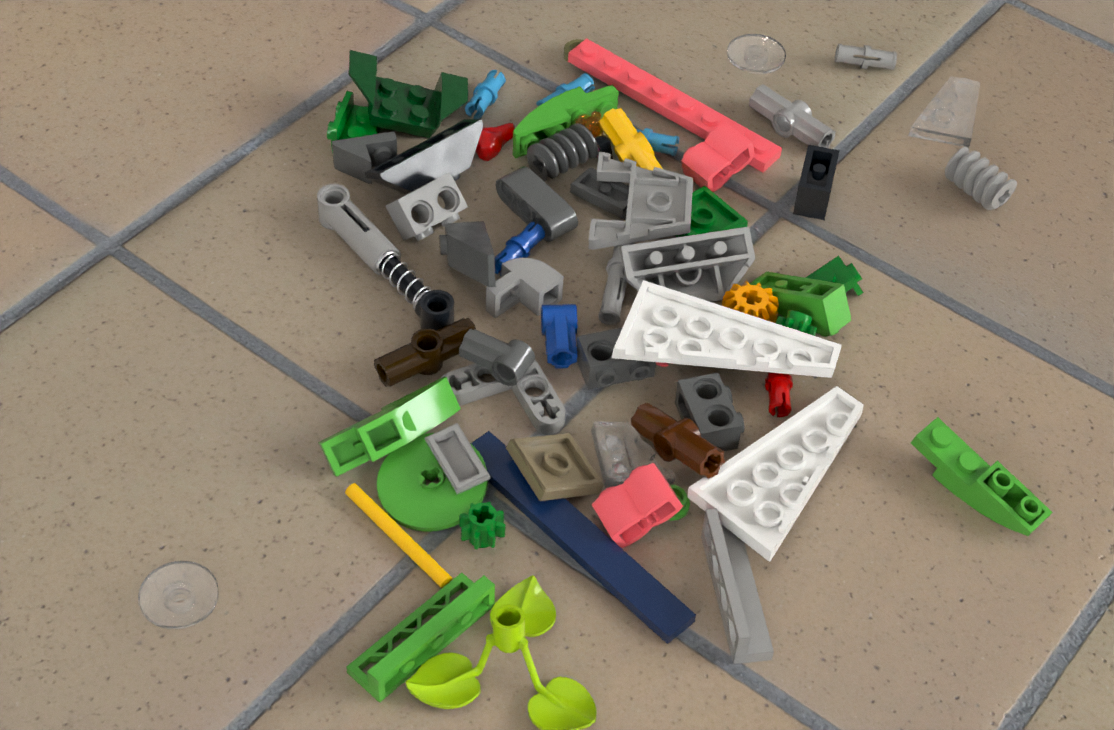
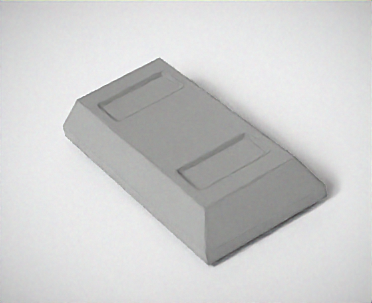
M458 423L424 438L457 494L463 493L490 479V475Z

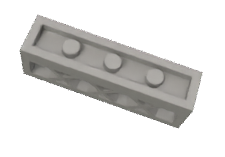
M717 508L706 509L701 539L733 664L772 660L774 650L745 544L740 538L721 525Z

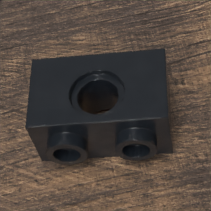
M808 144L793 214L825 221L840 150Z

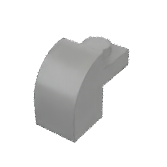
M516 258L502 263L501 278L495 280L496 287H486V312L496 318L520 302L539 316L541 315V305H555L562 300L564 276L548 264L537 259Z

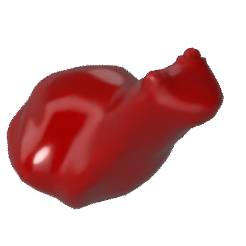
M506 123L496 127L483 128L475 151L478 157L484 161H490L495 158L502 147L513 138L514 124Z

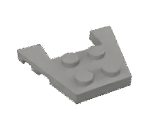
M599 152L597 181L630 183L627 214L625 221L591 219L589 249L594 250L690 233L693 193L692 177L654 167L653 171L637 167L636 161L625 158L623 163L611 159V154Z

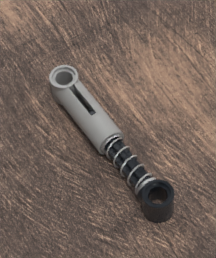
M329 184L320 188L317 193V202L321 225L327 229L334 230L374 273L388 279L390 284L397 288L398 293L405 296L408 303L413 304L415 313L421 319V329L437 331L454 323V298L452 295L443 290H431V287L424 286L423 279L416 278L415 271L407 269V263L400 261V251L350 200L348 189L339 184Z

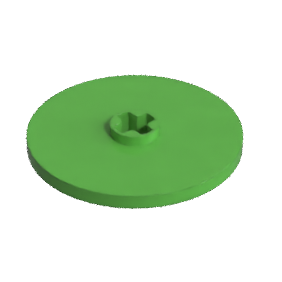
M434 433L423 434L389 453L383 461L377 477L378 497L385 512L398 524L412 530L424 532L445 530L458 525L460 514H468L471 503H482L488 487L487 480L478 486L457 494L424 439ZM471 444L472 448L474 449L480 461L487 470L483 457L481 456L479 451ZM436 477H438V484L432 482L428 486L426 485L427 479L433 481L436 479Z

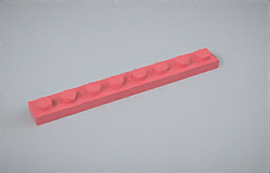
M587 38L568 53L569 63L609 86L613 85L618 91L704 140L710 130L728 123L753 142L755 156L748 165L762 173L781 156L782 148Z

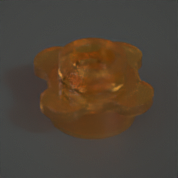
M594 111L591 116L584 114L577 119L576 123L585 126L594 137L603 135V130L598 122L601 120L599 112Z

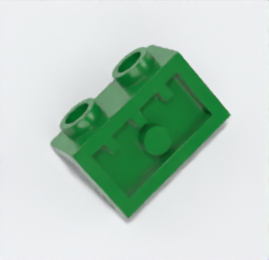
M346 91L343 101H338L335 120L330 121L328 124L327 139L331 140L332 146V141L379 134L381 127L370 125L368 106L354 105L353 92Z

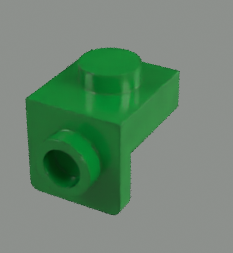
M839 255L805 277L844 284L846 292L853 288L858 296L864 293L858 285V282L862 280L861 275L852 263L846 266Z

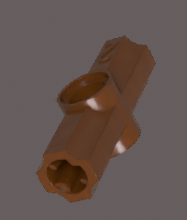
M644 403L637 407L636 413L631 418L632 429L653 442L660 458L666 462L677 459L708 479L718 474L720 467L725 463L724 451L702 438L698 427L691 419L683 418L677 421L649 403Z

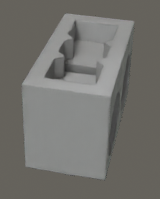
M450 172L386 205L403 241L413 236L419 241L433 234L432 226L441 222L442 226L445 227V223L457 221L460 219L458 212L468 207ZM438 196L444 200V209L438 204ZM412 209L417 212L419 223L413 220L411 215Z

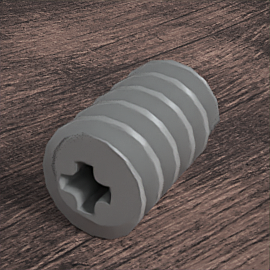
M965 146L959 149L947 163L945 168L946 178L951 182L954 181L957 187L963 189L969 196H972L976 202L981 203L985 209H997L1011 197L1017 187V181L1014 179L1007 181L1008 174L1004 171L998 173L999 167L995 164L989 166L990 161L986 157L980 159L978 151L975 150L969 153V147Z

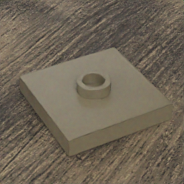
M570 433L510 439L506 447L539 501L600 494L604 486Z

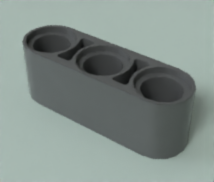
M523 166L496 181V190L500 199L527 225L530 222H535V226L536 224L541 225L545 231L543 240L546 242H551L577 228L578 218L574 209L528 167Z

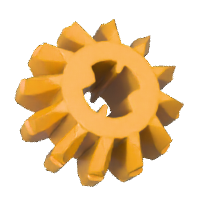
M746 280L742 286L733 284L730 291H726L722 299V306L773 323L777 321L778 297L773 296L772 288L763 289L760 282L756 285H750Z

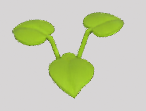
M534 575L513 586L492 607L490 623L493 633L486 636L485 647L475 668L472 669L471 661L461 654L453 652L442 653L427 660L410 679L406 680V687L409 692L423 703L442 709L460 708L471 703L479 696L481 686L475 677L483 672L493 646L498 647L504 653H514L520 649L534 688L538 692L528 702L529 718L537 728L541 730H581L595 723L597 717V709L593 698L579 682L561 676L553 678L546 688L540 682L528 648V640L525 636L536 637L550 630L556 621V609Z

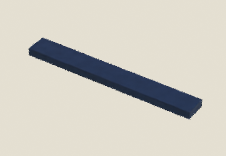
M490 431L470 443L483 457L487 472L490 475L488 482L665 643H670L695 622L696 614L568 500L562 498L539 501L507 451V446Z

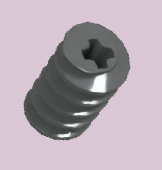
M576 123L569 128L561 130L559 133L551 135L549 138L540 140L539 143L530 145L527 150V161L530 169L545 182L547 176L552 179L556 178L559 172L561 174L566 173L569 168H576L579 163L583 164L589 158H596L598 146L592 133L582 124Z

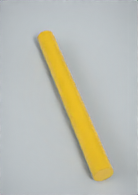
M356 483L347 487L345 494L441 589L453 580Z

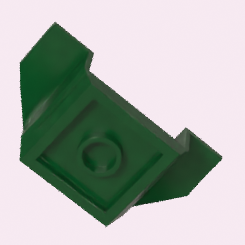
M353 50L349 51L348 74L368 101L370 125L431 138L441 122L468 101V78L441 72L435 89L432 90L419 85L394 81L390 78L377 77V56Z

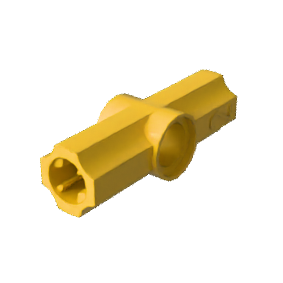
M612 108L604 113L602 119L598 122L614 146L613 149L620 162L624 163L626 158L636 161L637 167L653 171L654 167L663 169L655 158V153L647 138L642 132H637L622 108Z

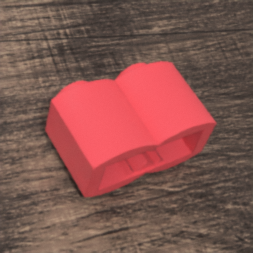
M724 123L710 130L704 142L687 149L681 160L683 173L688 177H692L693 182L698 186H706L712 192H715L732 175L741 171L751 162L755 156L753 142L728 123Z
M654 463L634 469L623 484L603 490L593 502L592 507L612 540L619 547L624 548L638 541L652 527L658 526L672 518L682 509L683 505L662 472Z

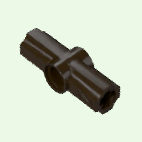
M462 318L437 331L433 329L418 330L413 334L411 343L374 359V368L378 373L380 381L385 387H391L418 373L422 375L437 373L441 370L443 361L459 354V348L465 334L469 329H476L475 324L469 318Z

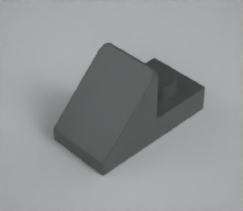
M395 132L332 141L334 168L368 184H372V180L367 179L364 172L398 155Z

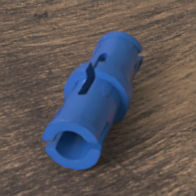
M530 222L520 234L511 237L505 245L507 246L495 256V273L497 275L501 272L502 263L530 256L529 252L545 237V231L541 225L536 224L535 226V222Z

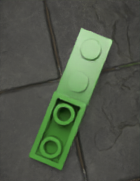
M613 85L585 93L579 86L551 98L530 112L514 129L512 155L515 158L527 155L530 145L539 143L540 140L549 138L551 135L559 133L573 124L578 123L586 126L600 121L604 113L612 108L617 109L619 91Z
M444 376L382 407V411L318 443L333 474L337 477L369 460L374 462L406 445L454 415L461 408L447 377Z
M939 417L934 419L911 441V444L937 468L932 474L936 480L955 496L994 522L1029 536L1053 513L998 460L992 466L987 464Z

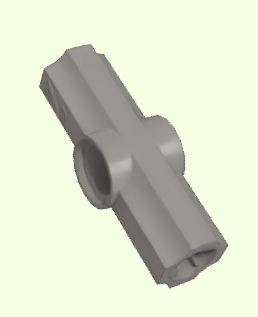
M764 84L757 87L750 97L749 106L771 120L774 130L782 137L793 135L807 145L829 148L835 138L836 131L814 118L811 109L802 100H795L791 103Z

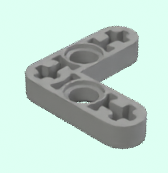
M536 360L514 386L503 385L497 380L489 383L481 381L479 376L492 373L489 369L476 363L450 371L442 376L447 377L459 406L512 389L538 432L545 435H553L561 432L564 428L565 407ZM534 387L541 389L544 393L534 397L527 395L525 391ZM545 406H546V412H547V414L549 415V417H548V416H543V413H544V408H543V407H545Z

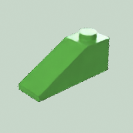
M767 271L750 283V285H756L760 282L763 289L772 288L773 296L778 297V314L786 318L788 310L798 311L813 318L811 326L817 327V334L821 336L835 335L839 332V329L851 321L844 284Z

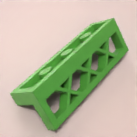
M460 573L346 666L347 674L380 703L415 674L422 664L440 653L492 609L495 603V584L484 575L474 583L466 575ZM461 588L465 590L450 603V597L452 595H454ZM428 615H435L422 626L423 619ZM399 639H406L393 650L395 642ZM370 663H377L367 671V674L362 671Z

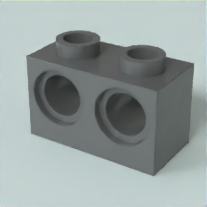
M622 328L580 335L577 338V363L588 390L654 377L656 362L612 358L613 349Z
M719 373L678 380L675 405L681 419H691L698 427L701 437L722 451L738 449L740 435L745 430L742 414L735 411L732 404L731 390L729 386H724Z

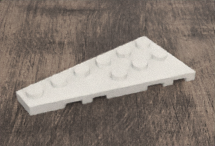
M643 280L614 346L612 358L832 378L842 345Z
M836 386L729 459L720 467L717 475L709 479L703 477L691 485L688 489V498L704 511L717 508L721 524L770 562L861 417L864 405Z

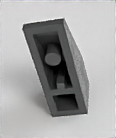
M484 221L445 223V235H439L440 255H446L448 265L487 287H496L495 256Z

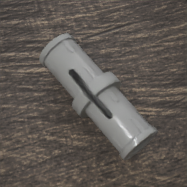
M838 44L835 52V62L860 65L862 69H867L869 66L894 70L897 60V52L871 49L870 45L856 47ZM853 55H862V56H868V57H876V58H878V59H870V58H864V57H856V56H853Z

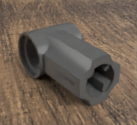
M469 329L459 348L460 357L489 369L493 377L506 386L516 385L535 361V353L527 343L517 339L505 343L476 329Z

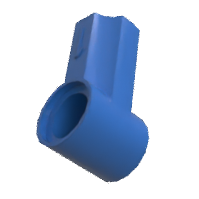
M576 304L541 305L542 336H545L547 363L554 365L556 369L568 368L571 364L577 362Z

